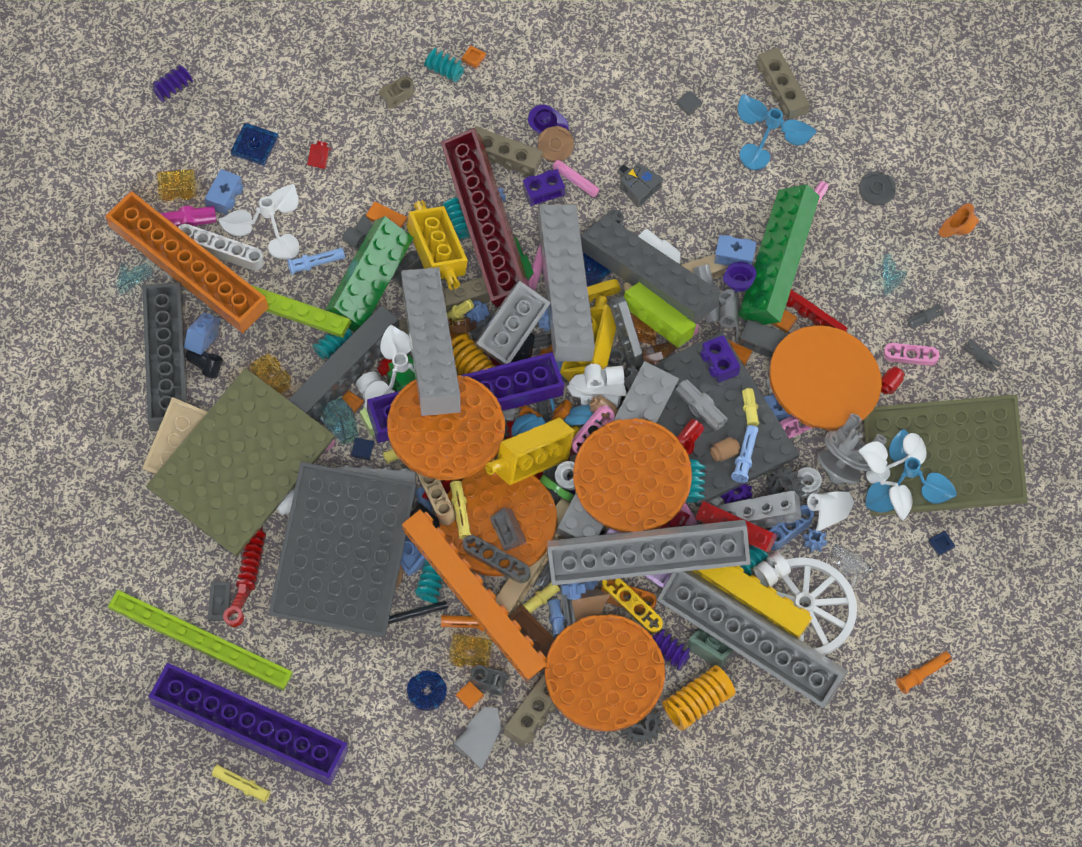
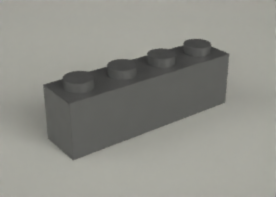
M747 320L739 345L771 358L778 344L789 334L780 332L774 327H766L760 322Z

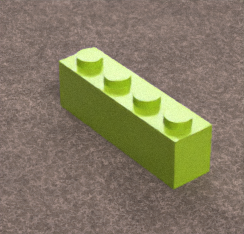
M638 282L625 291L624 298L629 312L677 348L693 337L697 324L643 284Z

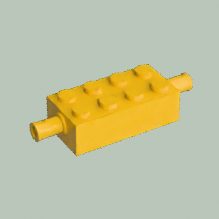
M421 200V204L420 201H417L414 204L416 211L409 212L407 229L409 234L414 237L412 241L424 269L439 267L441 279L446 280L450 290H453L452 285L455 290L460 286L457 277L464 276L468 261L445 207L427 209L425 201Z
M597 296L595 306L590 307L595 344L592 361H563L560 373L568 382L575 375L584 374L586 366L590 364H598L602 370L608 365L616 325L611 308L606 305L608 299L604 296H600V298Z
M557 418L510 439H506L500 444L498 458L486 463L485 470L489 475L496 473L508 485L519 482L567 461L572 440L580 429L577 426L571 428L561 418Z

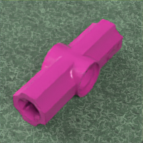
M183 206L178 211L160 213L177 227L183 224L197 227V225L217 223L214 206L202 208Z

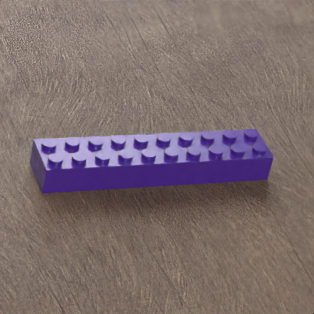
M553 352L461 375L475 379L487 387L497 398L502 411L563 396L564 382ZM400 391L367 399V413L377 443L389 441L387 433L388 414L392 402Z
M166 663L148 696L150 704L156 708L331 786L348 753V744L170 663Z

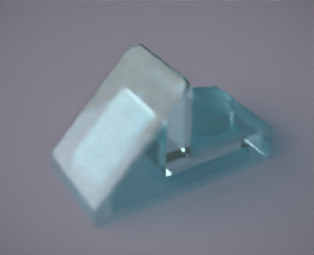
M884 254L882 261L884 296H888L906 279L907 271H895V261H892V254Z
M122 262L116 284L118 293L121 295L151 277L152 273L147 263L138 265L130 272Z

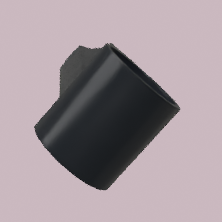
M190 350L187 351L185 356L187 361L202 369L201 373L204 376L213 379L218 377L223 362L221 356L209 354L206 351L201 355Z

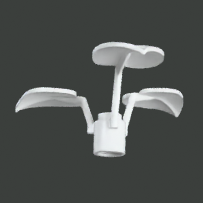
M294 184L285 186L273 192L270 196L261 198L259 201L260 208H256L253 220L251 214L245 210L233 211L219 219L220 225L226 232L234 236H244L252 231L251 224H255L259 213H261L264 218H271L277 238L269 243V253L277 259H292L299 253L298 240L291 234H284L280 237L274 219V214L277 210L282 213H289L297 208L299 199Z
M393 325L386 329L380 345L382 355L386 359L393 361L394 369L391 382L388 386L383 381H375L368 386L365 392L364 407L366 409L367 399L395 392L392 390L397 372H405L409 368L415 373L414 367L409 363L407 354L411 351L410 338L405 332Z
M915 433L906 435L903 440L904 451L908 456L887 465L886 461L888 456L887 450L880 442L868 443L858 451L871 469V471L866 473L870 483L880 482L881 485L894 486L890 488L889 496L901 520L907 517L912 508L913 499L911 492L905 485L898 486L897 483L886 480L890 476L889 468L905 462L910 457L917 458L921 464L925 461L926 446L922 438Z

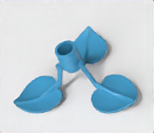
M742 94L739 100L738 115L742 121L747 124H754L757 121L761 123L766 119L765 123L768 127L759 148L754 144H746L740 150V159L743 165L750 170H760L769 163L770 154L762 148L771 129H776L780 125L781 131L785 132L784 137L786 141L797 146L807 143L817 132L810 125L798 120L791 119L784 122L781 110L773 108L768 112L767 107L762 102L746 94Z
M552 398V399H549V400H550V404H551V408H552V413H553V411H554V409H555V405H554V401H553V398ZM589 405L576 406L570 410V414L565 417L564 422L568 425L585 424L594 413L590 411ZM535 414L522 415L513 423L512 435L513 437L517 436L520 433L545 424L546 421L542 417L537 418Z
M905 429L901 430L891 442L889 455L893 462L908 456L903 447V440L908 435ZM910 457L905 461L902 476L897 482L898 486H900L906 476L914 478L918 475L921 482L925 484L922 487L921 493L928 502L939 504L956 497L955 487L945 476L939 473H930L927 479L924 480L923 472L920 471V461L915 457ZM880 482L871 485L867 491L866 507L872 511L882 513L893 510L894 507L889 496L891 487L886 484L881 485Z

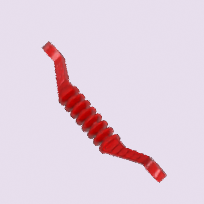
M263 526L244 548L246 552L242 554L244 559L241 560L242 566L239 568L241 573L238 574L239 581L236 582V587L239 588L232 605L223 614V619L229 627H238L243 623L244 614L241 609L251 591L256 588L254 582L257 581L256 575L259 573L257 568L260 567V563L258 561L262 559L260 554L263 553V549L261 547L264 546L263 540L266 539ZM238 613V617L235 620H229L232 614Z

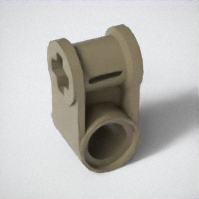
M402 76L379 91L380 97L385 99L388 108L392 109L413 96V80L408 76Z

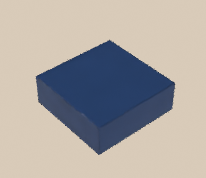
M356 437L351 457L370 461L375 442Z
M946 531L928 540L938 557L955 548V544Z

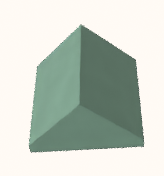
M702 629L696 631L689 638L688 648H691V652L713 666H719L721 669L734 652L733 649Z

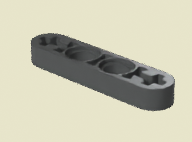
M623 296L613 297L610 299V308L629 367L632 365L636 366L635 368L642 367L644 363L643 354L627 302Z
M469 535L464 538L463 549L471 557L518 583H525L530 579V569L525 563L477 536ZM473 542H475V546L477 548L473 546L469 548L468 543L472 544ZM490 550L494 555L486 559L483 557V553ZM502 560L510 561V565L507 568L499 566ZM524 570L525 575H520L519 577L517 571L522 572Z

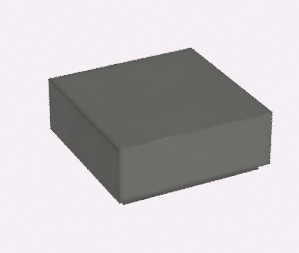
M688 91L676 101V105L690 115L702 105V101L691 91Z

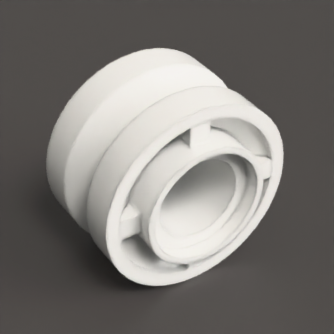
M572 461L561 463L555 471L556 482L568 490H575L573 478L571 480L567 479V474L574 469V462Z
M810 467L798 470L797 477H803L800 481L801 484H804L803 481H810L812 483L811 485L805 484V487L802 488L805 495H801V497L808 498L811 494H818L822 482L820 473Z

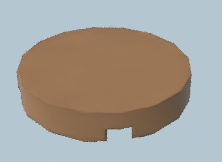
M560 126L546 128L538 138V150L543 151V158L547 161L567 160L573 152L574 140L566 128Z

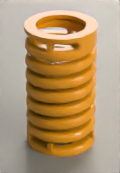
M461 334L451 341L453 348L456 343L463 340L453 349L458 375L461 376L496 367L488 359L487 355L483 354L482 350L474 346L475 342L470 339L468 334Z
M714 665L705 674H701L699 678H695L693 682H689L680 691H676L674 695H670L669 698L663 700L662 705L673 724L679 730L684 731L694 724L696 720H700L702 715H707L708 711H713L714 707H718L720 703H724L732 698L736 691L727 674L719 666Z

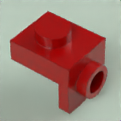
M317 141L316 144L311 143L307 165L326 169L329 151L332 150V147H328V143Z

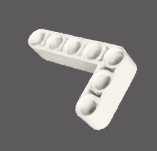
M183 224L178 227L216 258L255 271L263 267V255L258 248L189 224ZM164 271V274H165L166 276L171 277L169 274H167V273Z

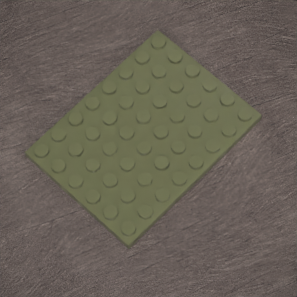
M245 368L149 481L146 488L237 557L296 486L300 463L314 464L336 437Z
M1017 394L878 406L864 419L866 444L871 443L877 434L886 438L887 442L884 446L888 453L887 465L894 463L889 455L891 442L901 430L905 429L908 434L915 433L919 435L926 446V459L920 466L924 480L927 479L930 473H939L945 476L956 489V497L939 504L930 503L921 493L922 487L925 484L921 482L919 476L917 475L914 478L906 476L900 485H905L912 495L913 504L909 513L1028 503ZM905 462L889 468L890 476L886 481L897 483L902 476ZM895 509L883 513L870 510L871 516L897 514Z

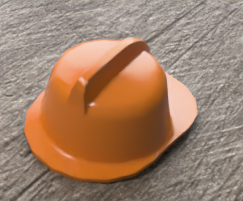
M967 203L961 206L949 217L939 229V236L945 238L954 234L966 235L970 233L979 223V219L974 214L973 204Z

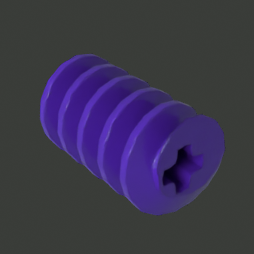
M178 65L176 69L164 75L165 78L160 77L159 82H153V91L158 99L164 103V96L170 99V92L176 95V88L182 91L181 85L183 84L185 87H188L187 81L189 80L193 83L189 72L183 66Z
M663 629L657 632L653 639L660 648L662 655H665L664 660L666 662L671 660V666L678 665L677 670L680 671L690 658L691 648L684 651V643L677 646L678 639L676 638L671 641L672 634L670 633L665 637L666 630Z

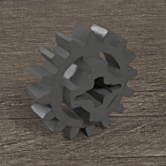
M791 467L773 470V474L768 476L771 481L766 482L769 486L766 492H770L773 495L795 491L800 497V502H802L801 495H805L802 488L805 487V484H801L800 481L803 477L798 478V471L792 472Z
M656 707L640 721L641 724L637 725L636 723L621 731L622 736L627 735V742L632 739L633 745L640 742L641 746H644L645 741L652 744V738L658 739L657 733L662 732L660 726L663 724V720L659 719L661 716L660 712L654 713ZM654 723V728L650 732L649 726H651Z

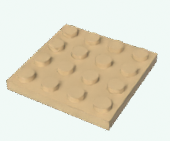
M172 397L142 469L156 474L208 412Z

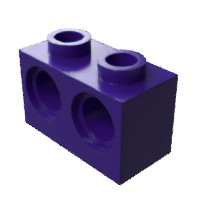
M558 169L548 170L543 174L529 176L523 180V191L530 207L565 196V186Z
M724 335L702 344L701 358L704 362L708 363L709 373L712 378L715 377L717 382L720 383L739 375L740 365ZM712 350H716V351H718L719 353L714 354V353H712L711 351H712ZM720 366H725V367H727V369L723 370V369H720L719 367H720Z

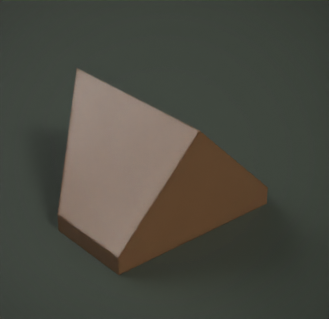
M598 588L593 590L585 589L586 593H581L580 599L572 600L576 622L587 616L600 615L610 593Z

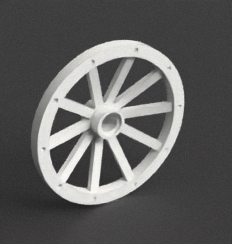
M812 558L787 559L786 561L790 568L804 567L803 592H800L789 576L786 575L782 580L794 596L778 591L777 595L782 598L785 596L794 602L793 605L799 609L802 607L800 605L801 602H806L809 605L802 608L811 613V624L823 645L814 649L825 656L839 648L852 632L857 615V603L853 589L847 579L837 569L825 562ZM811 568L830 576L812 593H809ZM834 581L838 583L846 596L845 598L815 599ZM848 604L847 623L817 606ZM814 613L843 629L839 636L830 643ZM803 633V635L801 636V638L799 639V640H801L802 642H803V640H804V633Z

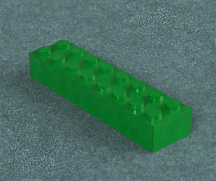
M807 184L778 190L754 265L756 278L751 287L746 290L739 316L746 322L747 320L757 321L762 325L781 322L820 198Z

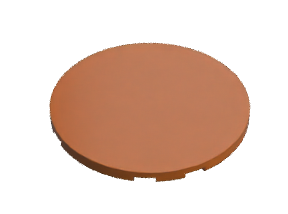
M808 326L798 329L787 335L778 344L771 357L769 381L776 400L789 415H793L801 423L809 427L837 431L840 426L846 423L851 413L858 415L863 421L873 411L879 400L882 379L874 356L860 340L843 330L829 326Z
M457 375L461 412L421 416L416 380L410 382L398 393L391 404L388 414L387 433L393 451L408 468L432 479L457 480L478 473L485 468L486 463L494 460L504 439L505 418L497 398L487 387L475 379Z
M619 419L609 422L597 431H594L583 442L574 463V488L579 502L585 511L603 526L619 532L653 530L670 521L685 504L691 488V463L686 450L678 441V438L665 427L645 419Z
M483 469L461 481L464 497L467 499L465 505L471 535L486 541L525 563L528 567L534 565L548 551L547 541L554 540L556 534L557 511L552 495L538 478L532 475L512 485H508L496 473L489 475ZM450 490V492L447 494V496H448V498H449V500H450V502H451L452 493H451V490ZM504 507L514 512L526 539V543L508 551H504L490 520L491 516ZM456 518L449 525L440 523V528L446 535L445 540L448 544L452 542L455 545L460 559L465 558L471 565L470 571L486 576H505L465 553L463 540L459 539ZM473 542L472 544L468 543L469 548H471L472 546L477 548L475 546V542ZM490 550L483 553V557L486 559L494 555ZM502 560L499 566L507 568L510 565V561Z
M608 614L592 615L580 619L567 626L556 637L546 658L545 682L552 702L568 720L589 730L602 732L617 731L638 723L652 711L663 691L665 665L660 648L646 629L625 617Z

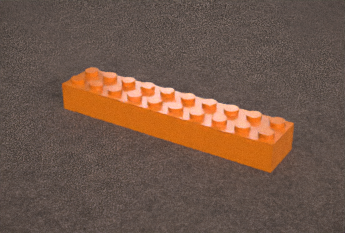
M134 192L128 193L105 215L107 223L112 230L177 282H180L182 286L242 334L269 308L264 295Z
M419 510L402 524V531L521 677L528 683L545 669L547 665L545 663L546 657L540 650L536 652L533 648L534 642L528 635L525 637L520 632L522 628L515 619L513 621L509 619V612L502 604L498 605L496 603L494 593L482 586L483 580L477 573L473 575L470 571L471 565L465 558L460 559L458 549L452 542L447 543L445 540L446 535L441 528L433 526L432 517L427 512L423 513Z

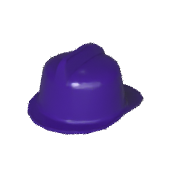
M537 105L528 114L530 127L539 134L546 128L560 126L569 131L567 119L551 106Z
M735 262L726 269L723 281L735 293L748 290L756 278V270L748 263Z

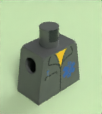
M623 164L617 171L622 176L620 188L637 208L662 187L663 178L641 164L635 165L632 169Z

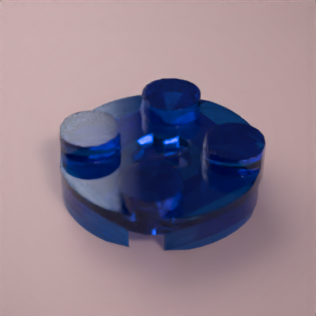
M422 671L409 680L407 696L409 702L419 710H436L446 699L447 686L438 673ZM430 687L432 693L424 695V692H421V690Z

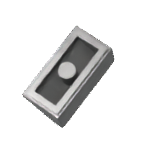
M411 250L401 260L391 278L400 287H402L401 271L424 268L418 253Z
M504 507L490 517L504 551L526 543L523 532L511 509Z

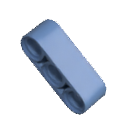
M808 505L800 506L801 515H807L808 519L802 518L793 523H778L769 530L777 534L779 541L774 542L771 550L782 548L812 524L814 511L810 510ZM786 526H792L794 530H788Z

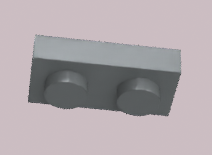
M211 581L208 621H224L223 614L230 605L231 582Z

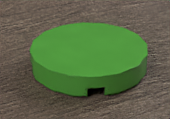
M545 474L541 476L540 481L543 485L556 492L565 500L572 501L574 494L571 491L561 487Z

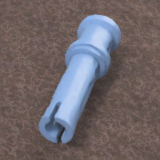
M341 247L312 256L302 255L301 258L287 259L291 275H294L295 272L310 271L311 267L345 259V255Z
M753 425L746 427L740 456L735 459L736 467L731 475V478L739 483L748 482V471L752 467L751 456L758 433V428Z

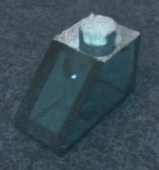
M342 398L329 402L320 419L343 445L355 441V438L359 436L353 410Z

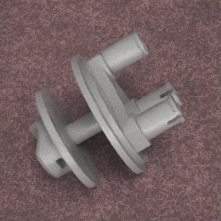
M853 413L850 414L846 423L840 426L838 431H830L825 435L824 441L829 450H822L818 454V461L823 467L822 470L827 472L832 483L842 485L845 482L856 484L861 479L859 470L871 471L864 457L858 452L865 445L860 441L862 434L859 433L857 435L858 430H856L862 419ZM877 434L872 442H880L884 445L887 441L884 436Z

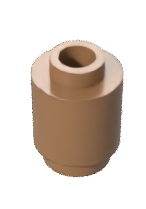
M602 395L594 396L591 399L589 406L592 413H595L600 406L606 405L613 410L616 417L619 409L616 408L614 403ZM607 412L606 414H605V413H602V414H601L603 418H604V417H606V418L609 417L608 412Z
M728 437L713 444V447L709 450L715 462H723L738 455L740 446L736 439Z

